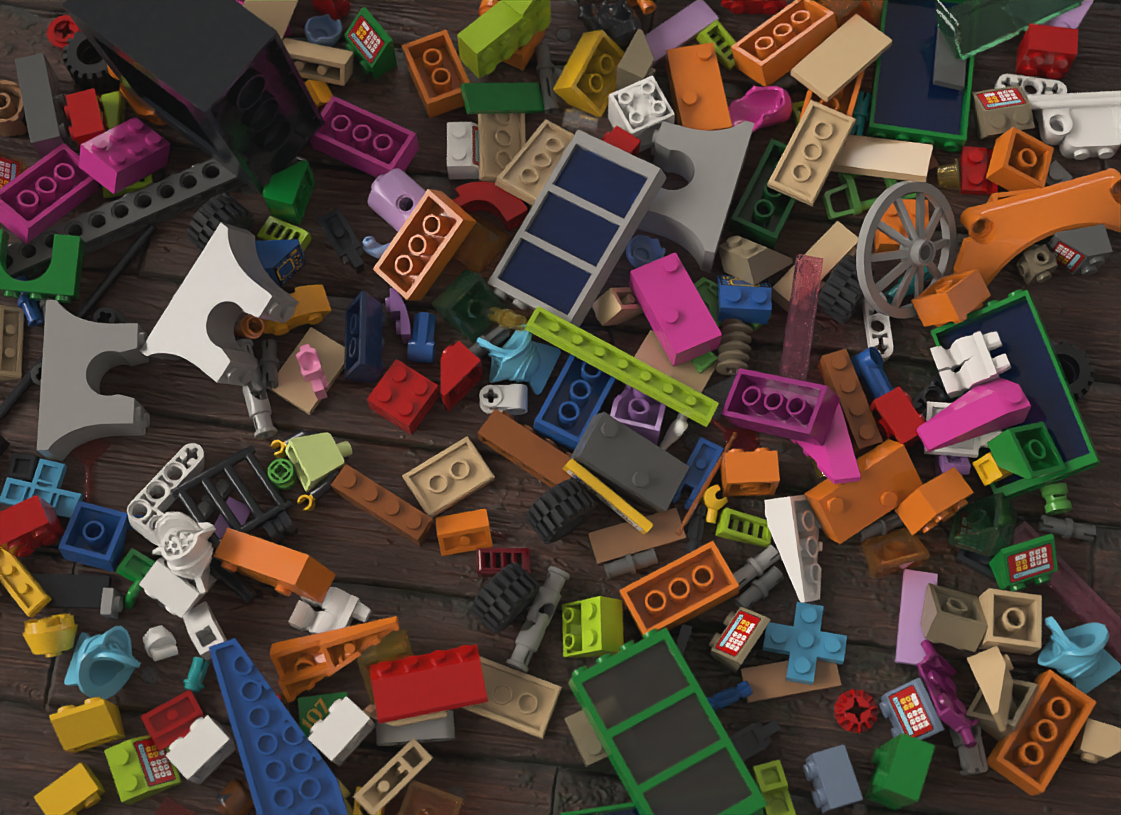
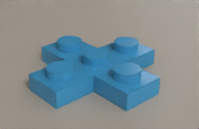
M40 459L32 483L7 477L0 496V503L13 506L32 496L38 495L54 507L58 517L70 519L77 502L83 501L84 496L80 493L60 489L67 470L65 464Z
M797 602L793 626L768 623L765 630L763 651L789 655L786 681L813 685L816 660L843 665L847 636L820 631L824 606Z

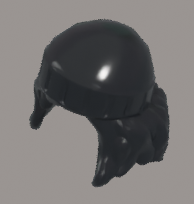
M604 0L602 6L585 4L579 8L578 19L583 22L589 32L603 30L620 49L628 47L637 30H642L641 21L627 0H618L617 4L608 5L607 1Z

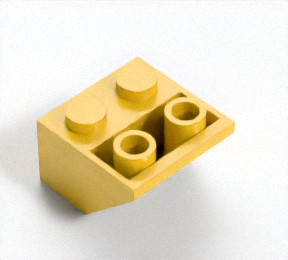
M101 697L87 699L84 701V705L74 707V705L61 707L58 709V713L49 715L64 751L72 754L125 738L119 707L105 699H101Z

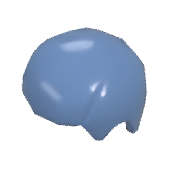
M327 14L322 17L315 16L308 19L304 31L310 43L332 47L336 45L341 36L342 25L340 20L334 21Z
M637 235L629 241L626 248V256L631 265L638 268L663 258L666 249L661 248L659 239H651L646 235Z

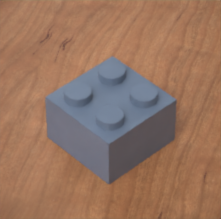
M844 744L813 753L805 759L806 764L803 765L806 779L808 781L812 780L815 789L812 792L813 801L816 808L821 807L822 813L863 800Z

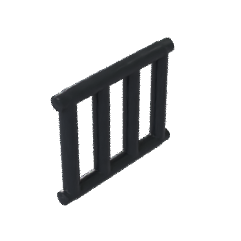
M253 445L238 451L170 490L174 498L178 497L196 523H208L188 491L202 485L229 527L245 534H249L266 522L278 517L283 511L293 507L290 499L285 500L279 489L269 478L268 473L255 456L256 450ZM243 460L247 461L276 504V506L266 512L262 511L233 468V466ZM224 472L254 516V519L243 525L240 524L210 480ZM215 532L207 539L212 544V554L215 553L222 537L218 538Z

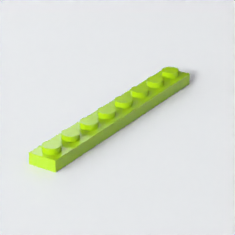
M540 306L536 307L526 324L525 330L705 427L708 426L719 404L713 399Z

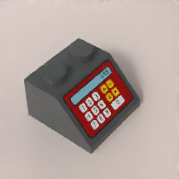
M1104 224L1057 232L1047 243L1049 251H1052L1056 257L1057 266L1072 275L1082 273L1083 276L1096 273L1113 252Z

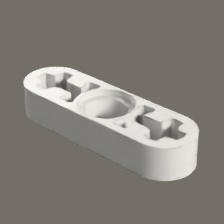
M1013 74L1000 76L995 85V89L1004 88V83H1007L1008 87L1021 85L1020 88L1025 96L1041 95L1042 90L1044 94H1053L1051 90H1056V94L1067 93L1065 84L1060 81ZM1032 85L1036 88L1037 93L1029 94L1025 91L1024 87Z
M880 292L879 294L887 302L885 295ZM864 297L862 309L868 348L875 347L877 349L879 345L878 339L882 338V349H887L884 354H881L883 362H885L893 352L889 316H885L878 311L877 314H873L874 308ZM871 322H882L884 330L881 332L874 331L871 327Z

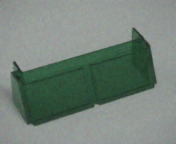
M936 0V22L955 59L960 58L963 61L1019 35V31H1026L1030 23L1040 25L1081 6L1084 0H967L948 10L939 0Z

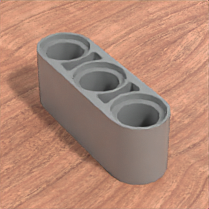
M446 710L447 718L396 727L386 723L379 724L378 720L375 719L376 745L408 744L413 738L418 743L454 740V712Z

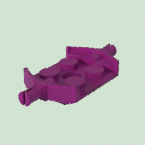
M928 639L922 641L921 646L926 656L923 657V661L917 664L920 678L925 681L930 698L936 707L937 715L941 722L949 725L956 733L961 735L966 748H972L977 745V742L971 732V727L977 724L979 719L971 721L966 718L967 710L963 703L958 700L955 693L957 690L956 685L950 678L957 673V670L935 651L931 641Z

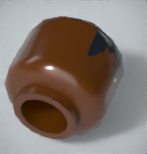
M245 778L242 780L232 779L217 793V800L220 804L216 808L222 815H247L255 807L248 781Z

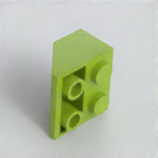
M598 596L562 604L563 657H601L607 653L615 655L621 652L619 648L624 645L622 600Z

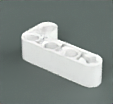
M190 443L182 447L127 507L130 526L157 546L154 534L156 523L164 515L165 510L177 499L173 497L170 490L201 473L205 467L204 451L200 445ZM172 475L182 476L178 480L169 479ZM154 494H164L160 499L152 498ZM138 512L146 513L142 518L134 517Z

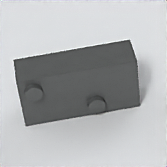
M44 53L14 59L31 145L41 159L63 143L72 149L64 110L67 101L64 94H61L58 77Z
M605 412L592 417L570 459L577 461L591 474L653 513L665 512L689 468L688 465Z

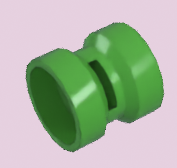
M282 458L276 459L268 467V476L278 489L288 490L296 484L298 476L290 461Z
M1066 483L1051 484L1040 489L1042 498L1046 500V505L1044 506L1046 515H1058L1072 510L1071 501L1066 496L1068 493Z

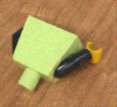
M301 429L286 437L284 442L274 440L271 444L273 449L281 447L280 451L275 452L274 455L277 458L288 456L305 491H310L311 494L309 496L301 495L298 498L299 504L309 499V505L304 508L306 512L313 510L315 500H320L332 489L331 484L345 464L343 458L352 455V448L348 441L336 444L330 433H320L307 429Z

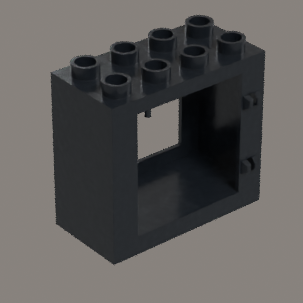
M66 0L62 5L137 102L260 195H263V189L266 184H269L272 175L286 169L325 123L277 30L235 0Z

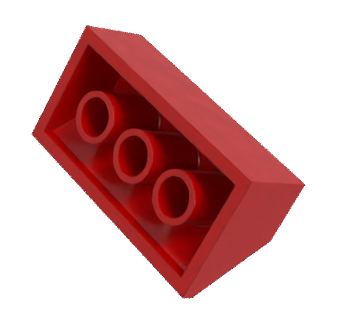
M477 644L462 645L458 648L443 651L436 650L428 654L412 655L403 659L381 661L370 665L379 724L488 702Z

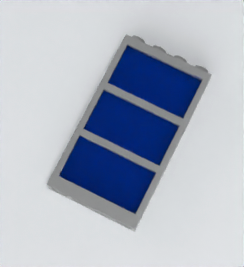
M577 130L489 279L488 284L494 288L493 293L503 300H506L507 297L513 299V304L524 311L527 307L535 311L536 307L540 306L580 327L667 177L662 169L583 131Z

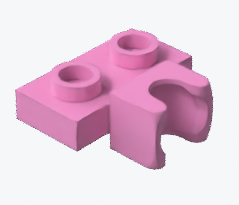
M309 344L300 346V352L296 354V358L305 382L311 381L318 400L327 398L325 389L329 388V384L323 372L318 352L315 348H310Z

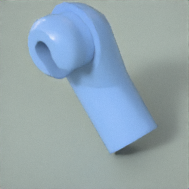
M371 236L364 238L362 242L363 250L378 259L381 258L390 243L381 245Z

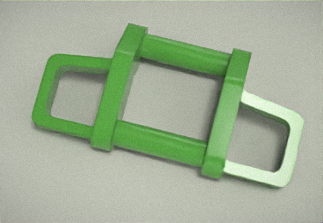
M838 172L842 185L825 192L822 196L828 219L834 220L849 215L856 216L862 214V211L869 210L877 198L860 202L853 178L862 175ZM884 178L887 189L897 183L896 179ZM845 190L850 210L835 213L830 196ZM916 192L901 196V198L916 199Z

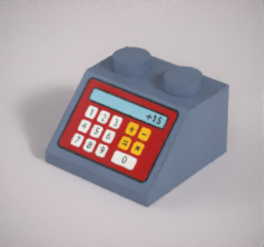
M920 678L908 682L880 697V709L884 717H889L893 725L891 732L894 738L903 733L916 739L924 740L944 730Z

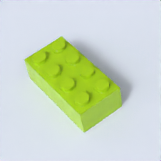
M503 0L499 1L457 34L460 60L479 79L485 74H490L494 71L496 65L503 60L509 59L516 49L521 45L525 46L536 33L544 31L551 22L550 0H536L524 17L506 5Z

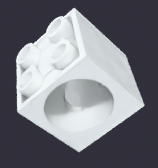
M653 75L609 94L608 119L613 128L617 125L640 139L639 152L652 147L655 129L660 130L662 121L674 124L675 114Z

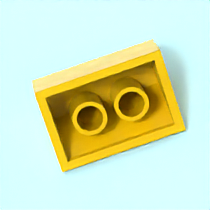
M603 30L583 33L553 90L568 105L594 116L602 117L609 103V94L614 93L616 90L617 66L625 53Z

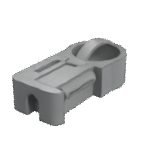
M976 724L971 727V732L977 742V745L972 748H966L961 735L950 727V735L953 739L954 747H958L961 767L963 771H960L961 775L979 774L988 770L981 738V728Z

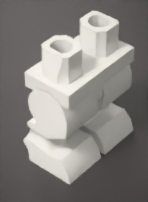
M979 331L973 335L955 340L948 350L942 346L930 348L946 392L951 399L962 395L964 391L971 390L979 384L1000 378L999 374L1011 368L1006 353L992 358L989 352L1003 346L997 331L984 335ZM957 367H961L960 371L953 372Z
M330 587L322 604L301 596L302 601H298L290 617L289 624L299 630H307L313 635L349 627L353 619L366 623L371 614V609L362 604L358 597L350 595L339 588ZM311 606L320 607L323 611L316 612Z

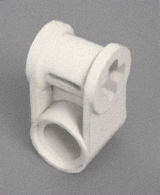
M486 385L480 391V408L487 414H491L494 409L500 412L503 410L507 411L511 415H522L528 412V387L526 385ZM488 397H493V403L488 402Z

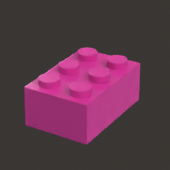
M133 117L81 144L78 167L110 192L116 194L166 166L171 143L138 118Z

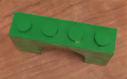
M0 229V293H4V297L19 299L20 295H27L29 299L45 301V297L55 298V300L61 303H71V299L79 300L85 241L80 236L54 234L52 259L48 270L35 280L19 281L12 278L7 270L6 257L9 234Z

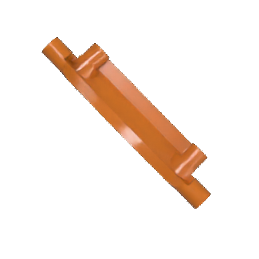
M1114 168L967 208L962 212L960 222L969 231V237L963 239L953 268L954 274L978 269L986 286H988L1000 270L1016 255L1037 241L1057 232L1104 224L1106 229L1121 233V173Z

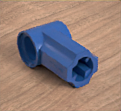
M429 312L415 314L412 339H409L407 359L409 362L434 363L436 315H432Z
M869 347L850 358L857 377L862 379L873 401L893 390L882 368L883 358L875 347Z

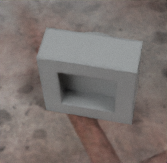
M1055 160L1049 166L1044 187L1071 180L1072 176Z
M103 588L100 614L106 619H118V614L123 609V597L114 588Z

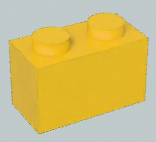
M80 762L35 795L34 798L45 815H77L76 813L84 807L87 809L98 803L101 799L100 795L106 791L89 765Z

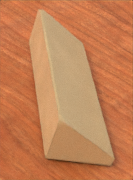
M0 305V380L21 379L24 311L19 307Z

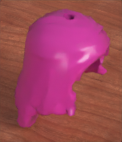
M753 86L746 93V96L732 101L728 107L732 127L748 121L754 123L753 132L761 128L784 123L789 119L792 112L790 95L786 90L778 86Z

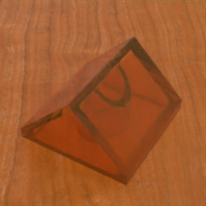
M907 527L887 532L886 535L880 534L871 537L863 542L860 541L872 579L922 566L930 558L925 546L916 534L912 535Z

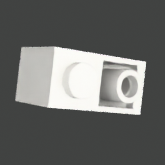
M205 601L183 616L187 631L199 654L206 660L211 659L209 647L225 642L227 639L208 603Z

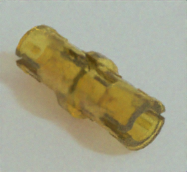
M500 307L490 309V311L495 312V314L488 313V318L491 322L498 323L505 329L512 328L519 332L525 330V327L521 326V323L527 324L525 316L518 315L511 309L503 310Z

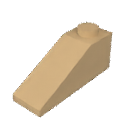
M995 646L968 657L967 660L998 728L1002 732L1006 730L1014 682L1009 671L1014 668L1008 655L1002 656L998 647Z
M413 738L353 797L370 815L377 814L430 762L432 757Z

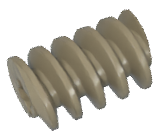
M725 319L721 324L723 328L721 329L722 337L718 349L719 355L717 357L716 371L723 375L733 376L737 375L739 368L748 370L749 366L744 362L750 359L746 353L751 350V347L747 344L752 341L749 335L752 334L753 329L740 320Z

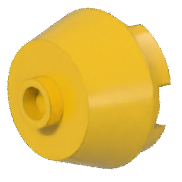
M69 613L56 614L39 619L38 621L37 618L25 621V632L22 634L33 654H45V657H55L62 655V651L73 648L78 624L74 623V616Z

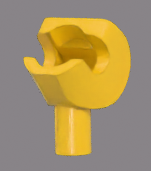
M718 484L708 488L700 500L701 504L707 507L705 522L711 524L716 523L718 509L728 502L727 497L720 500L716 498L715 495L720 490Z

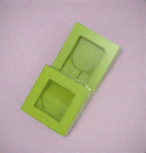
M780 760L753 766L759 791L767 803L764 807L765 814L796 815Z

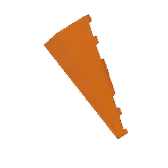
M397 616L272 643L270 657L280 676L278 683L287 702H293L300 693L306 689L309 691L315 686V683L326 676H331L361 656L362 651L371 645H377L383 637L392 631L399 630L400 625Z

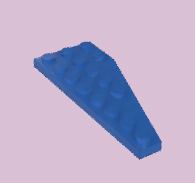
M234 638L210 646L209 651L257 815H348L338 779L239 642Z

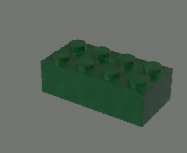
M771 139L732 215L728 230L771 250H774L798 202L797 199L767 187V183L787 147L786 144Z

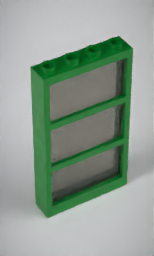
M654 628L643 635L644 639L635 644L632 640L619 648L621 652L613 656L607 653L596 660L597 664L589 669L585 665L572 672L573 677L568 684L640 815H751L767 805L667 628L660 631Z

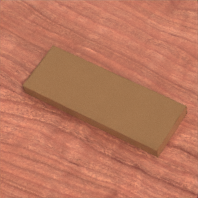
M677 508L645 516V518L653 523L652 528L646 534H642L628 522L588 533L597 565L625 558V555L629 553L632 556L651 548L655 549L686 540L684 529L680 536L676 535L677 530L682 525Z
M816 660L813 685L786 681L788 661L740 670L742 681H747L753 691L752 695L746 697L747 703L841 686L837 664Z

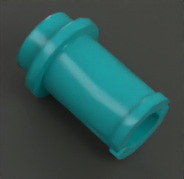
M193 657L188 677L183 680L185 690L199 693L200 689L204 688L202 683L210 661H203V658Z

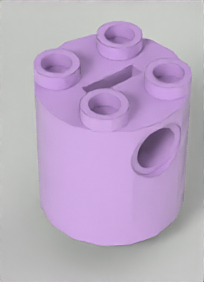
M397 168L386 174L379 175L373 181L372 191L367 202L370 208L399 232L426 191L404 171Z

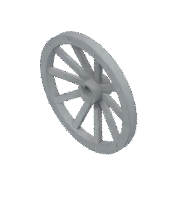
M903 181L892 185L875 200L862 224L856 250L858 281L868 303L885 316L906 319L918 315L912 303L902 307L899 306L914 274V298L923 292L924 266L933 277L929 286L941 277L951 274L956 253V224L947 199L935 186L920 181ZM911 192H916V230L901 196ZM926 197L933 204L935 210L924 232ZM892 203H894L908 235L907 238L881 221L882 216ZM940 220L942 239L932 242L930 239ZM876 229L900 244L899 250L871 253ZM942 248L941 257L937 268L936 265L933 263V260L935 258L936 250ZM901 259V263L879 282L874 283L871 262ZM906 270L890 305L879 293Z

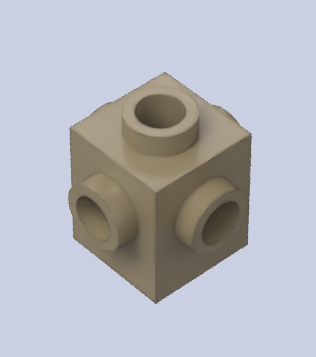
M1046 244L1039 247L1033 245L1022 252V256L1016 266L1028 286L1051 278L1052 272L1057 267V260Z

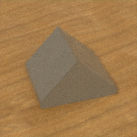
M1013 679V689L1005 731L1000 732L981 689H979L965 715L971 721L979 719L976 725L998 741H1001L1017 730L1039 689L1038 684Z

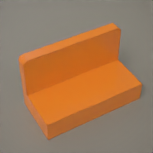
M486 509L435 518L441 556L473 551L476 548L493 547Z

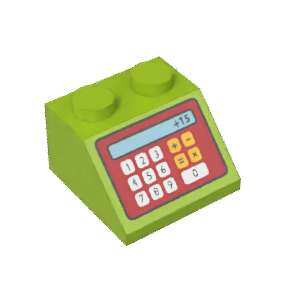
M150 735L133 738L104 750L121 802L134 804L182 783L177 768L165 756L170 751L169 747L158 752Z

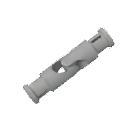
M248 338L236 341L239 347L249 352L258 365L254 371L253 378L243 386V394L249 417L255 425V438L259 440L275 436L278 432L273 427L271 420L272 410L266 389L262 387L261 369L252 349L254 343Z
M553 566L548 568L549 574L544 585L540 586L538 594L528 612L527 619L515 641L517 644L511 658L506 661L507 665L524 673L528 672V663L533 652H537L545 630L559 603L562 587L565 581L570 578L567 572ZM541 606L544 607L543 614L538 612Z

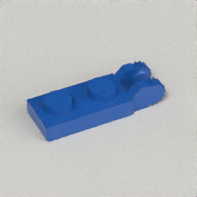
M700 437L686 464L689 468L671 502L676 503L685 486L693 490L690 497L687 498L684 507L687 510L690 509L724 450L723 447Z

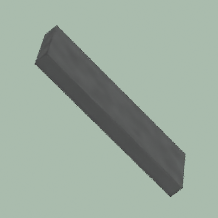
M941 10L938 20L933 84L961 91L964 88L970 17Z

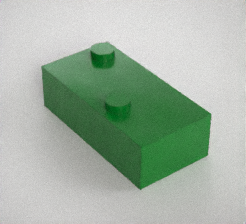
M901 733L883 744L880 749L876 748L871 763L875 766L864 798L894 810L917 802L935 745Z

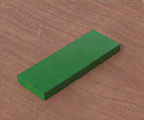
M463 83L460 86L467 114L542 113L545 110L538 83Z

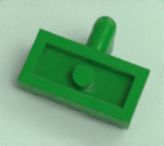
M133 548L128 552L116 571L118 574L134 582L128 590L123 603L126 609L134 607L137 596L143 589L139 584L155 564V561Z

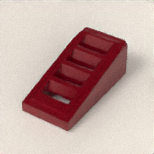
M476 548L478 578L493 577L502 568L507 566L506 556H511L512 563L517 562V555H522L523 569L531 575L529 548ZM496 556H501V568H496ZM485 557H490L491 568H486Z

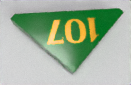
M348 692L298 698L300 728L307 738L311 735L310 730L319 720L324 721L329 716L330 707L338 699L349 698Z

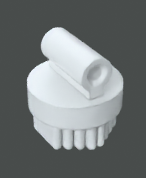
M162 625L150 628L143 637L144 648L148 656L153 658L154 661L178 655L176 640L173 634Z

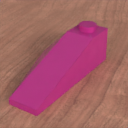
M998 378L975 386L918 427L917 433L927 452H931L1023 423L1031 405L1019 384Z
M838 403L822 446L790 439L794 444L798 443L803 448V453L807 457L811 456L817 462V467L833 484L860 481L861 476L840 403Z

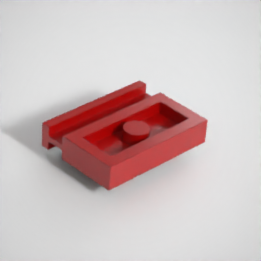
M963 146L960 152V194L985 196V194L998 193V185L986 179L993 150H987V148Z
M188 690L142 715L140 718L152 741L155 743L158 752H161L170 747L176 739L184 738L191 731L190 727L197 719L205 717L191 690Z

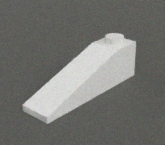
M798 495L764 500L769 530L800 603L820 600L821 567L817 563L818 552L822 551L823 544L818 541L819 528L821 526L806 496Z

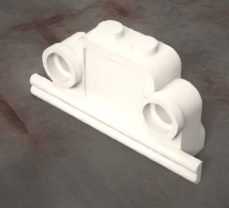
M1121 91L1026 96L1031 104V109L1035 112L1041 139L1049 145L1059 144L1060 152L1064 157L1075 158L1076 160H1083L1088 157L1106 159L1112 157L1120 148Z

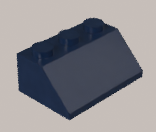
M361 291L346 308L344 380L374 383L384 372V361L381 360V353L385 346V339L382 337L385 314H382V304L364 291Z

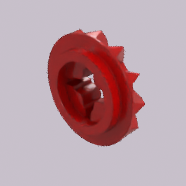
M63 15L50 23L47 29V37L54 47H59L63 50L64 46H68L67 40L69 38L73 39L75 37L74 33L77 31L79 33L82 31L69 15ZM67 30H70L72 34H68L67 37L64 38L62 33H66Z
M848 690L842 693L836 700L834 706L835 718L839 725L849 732H865L877 720L878 707L874 698L864 690ZM854 700L859 708H867V710L860 714L859 722L855 714L845 712L853 708Z

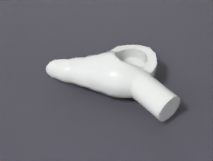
M678 413L676 420L669 426L659 446L661 449L666 450L682 436L688 426L686 422L687 416Z

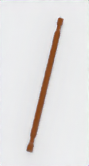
M733 432L730 441L726 444L713 470L683 519L676 535L680 536L683 532L684 526L687 525L718 471L724 453H728L733 441L738 436L736 432Z

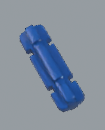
M743 681L737 684V687L734 688L732 686L714 694L713 698L708 697L707 700L712 709L716 711L718 707L721 709L739 701L740 697L746 698L752 695L753 691L747 681Z

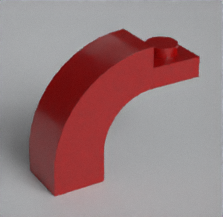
M478 181L461 185L455 188L456 199H451L466 213L482 210L494 214L499 218L507 231L522 224L528 215V208L521 199L499 188L493 182Z

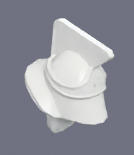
M166 512L156 523L154 534L158 547L152 553L162 555L168 561L167 565L174 574L184 578L195 579L199 593L201 595L208 592L209 565L213 553L212 544L207 539L216 529L210 523H196L191 517L181 512Z

